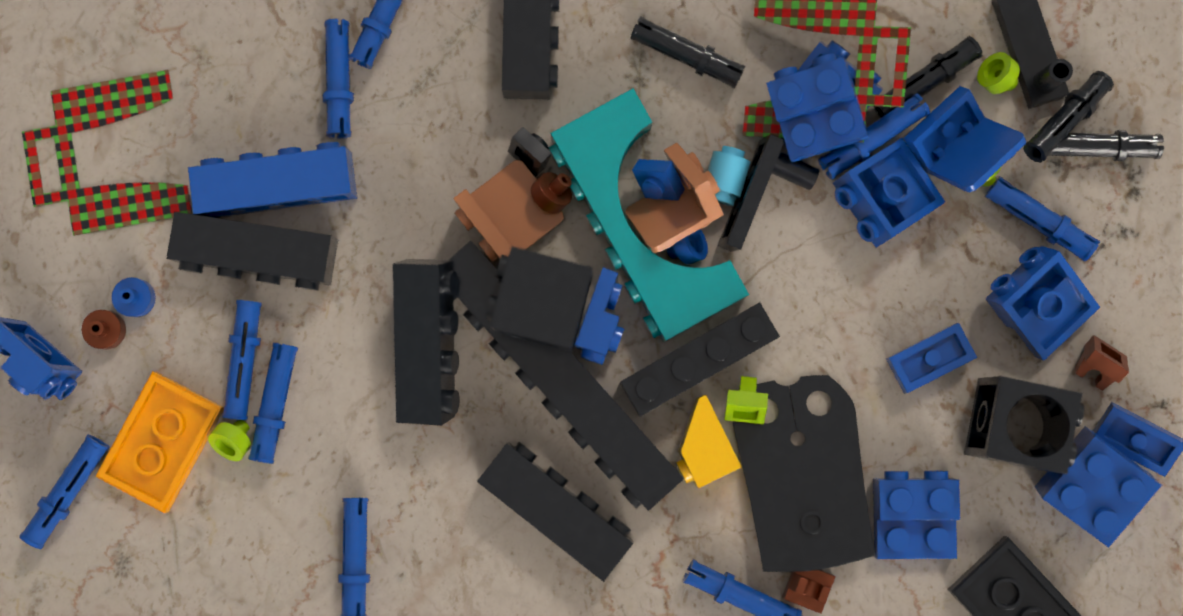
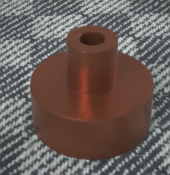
M552 172L543 173L531 186V194L534 201L541 209L548 213H559L572 200L571 179L564 173L559 175Z
M96 310L84 319L81 331L88 345L93 348L107 350L117 347L123 341L126 334V325L122 317L117 313L108 310Z

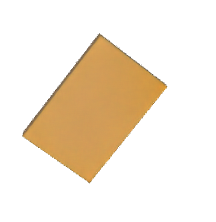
M152 371L95 477L163 513H168L204 448L208 436L213 431L224 411V407L156 371Z

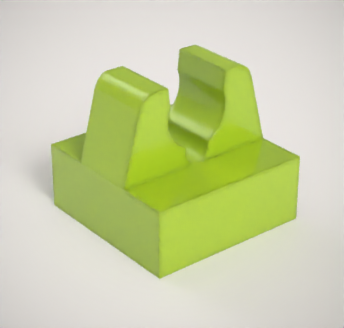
M741 376L739 391L728 390L724 420L764 424L768 394L756 392V377Z

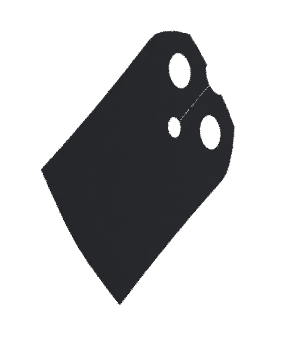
M829 375L801 376L798 382L790 386L777 384L775 380L757 384L756 392L768 394V399L773 400L777 404L779 409L777 418L771 423L764 424L733 421V427L750 498L763 572L822 570L875 556L864 486L856 410L850 396ZM823 391L829 395L832 407L827 414L816 416L808 410L807 398L812 392ZM796 429L805 436L803 445L795 446L790 440L791 435L796 432ZM810 510L821 513L825 521L823 530L815 535L805 533L800 525L802 515ZM808 515L805 518V526L809 530H817L820 526V520L815 515Z

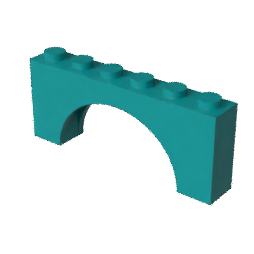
M632 88L550 133L553 145L548 148L557 166L560 168L565 165L572 177L570 189L576 200L579 202L584 199L591 212L586 215V218L596 236L603 233L610 247L604 250L615 270L622 267L629 281L624 283V286L633 303L636 304L641 301L648 313L647 316L643 317V321L653 338L660 336L663 342H666L746 298L749 293L730 260L719 265L704 268L684 267L671 263L650 251L637 238L628 225L619 200V171L629 149L640 137L651 130L653 123L637 93Z

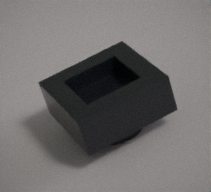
M524 127L512 137L508 152L516 160L522 161L535 177L546 168L552 154L547 143L535 133L530 134Z

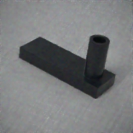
M992 0L991 2L1010 57L1020 67L1018 81L1028 109L1065 98L1069 94L1066 81L1072 77L1073 67L1069 61L1057 58L1038 1Z
M771 134L760 139L751 160L741 196L735 200L717 246L730 252L742 249L771 174L811 190L818 178L819 169L800 160L791 162L789 155L780 152L784 144L783 139Z

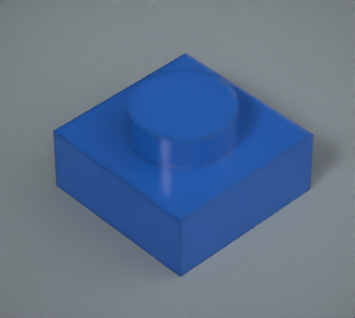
M638 159L632 169L645 198L678 201L685 190L672 161Z

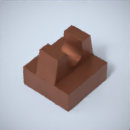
M1093 335L1084 345V352L1075 367V374L1083 378L1089 370L1095 369L1100 371V375L1095 379V386L1103 391L1115 381L1120 383L1129 373L1127 356Z
M822 570L791 572L782 598L822 614L835 576Z

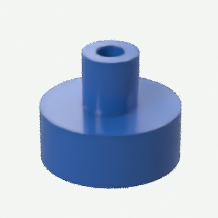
M702 230L695 231L676 242L672 247L667 248L668 255L672 259L678 257L687 265L705 259L708 254V245Z
M133 277L125 278L118 282L113 289V306L124 316L134 318L145 316L155 305V291L144 280Z

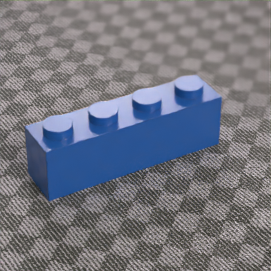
M326 142L316 145L317 150L302 152L301 148L289 147L279 149L278 155L263 157L262 153H245L239 155L238 161L224 162L223 158L203 159L200 161V166L188 167L193 214L220 218L358 199L352 153L346 146L340 147L339 142Z

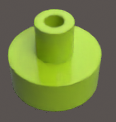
M994 53L986 58L979 67L977 73L978 83L992 94L1012 91L1018 84L1020 67L1007 53Z
M236 420L234 424L221 422L208 436L209 444L222 457L231 461H240L251 447V441L246 435L250 427L243 420Z

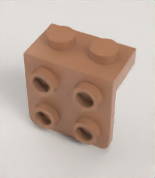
M678 143L666 148L664 152L668 161L673 162L685 189L680 199L677 201L644 197L628 206L625 210L629 221L653 253H658L672 247L676 242L699 229L705 228L711 222L723 216L715 196L716 193L720 192V189L710 171L704 172L696 155L693 152L687 155Z
M520 160L511 162L470 194L465 189L453 198L459 206V209L454 214L468 231L473 227L477 229L484 238L478 244L492 262L497 258L500 259L502 254L509 256L511 246L527 250L561 224L564 219L562 211L556 214L548 213L536 204L531 194V186L537 179Z

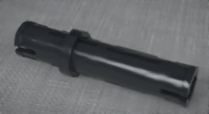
M640 16L637 22L639 24H636L632 31L631 40L642 43L696 69L695 74L703 76L706 74L731 86V88H736L746 67L745 65H741L716 53V48L710 45L705 48Z
M968 36L944 54L937 53L931 58V63L906 79L904 102L916 93L922 97L943 82L950 83L956 78V73L983 57V51L978 42L973 37ZM893 89L884 95H893ZM873 106L880 118L897 108Z
M1096 71L1078 90H1072L1065 97V104L1029 142H1026L1023 149L1027 157L1038 163L1045 161L1048 155L1069 135L1082 119H1088L1096 111V104L1114 87L1111 77L1102 71Z
M1116 130L1114 134L1069 133L1048 156L1112 157L1114 161H1123L1126 157L1160 159L1164 146H1157V143H1163L1164 138L1162 134H1128L1126 130Z

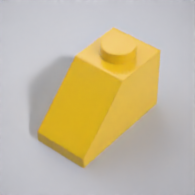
M707 395L696 398L678 450L682 459L677 461L676 464L686 484L693 481L699 489L741 468V464Z

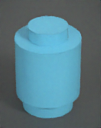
M723 146L721 152L713 151L707 171H710L719 186L720 192L716 193L715 196L720 204L734 206L735 199L741 196L750 161L744 158L745 152L740 149Z

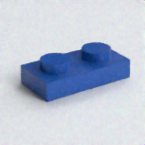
M955 323L886 358L903 393L906 394L976 359L977 356L960 323Z
M1113 402L1110 403L1093 430L1094 433L1131 460L1164 477L1183 451V438Z

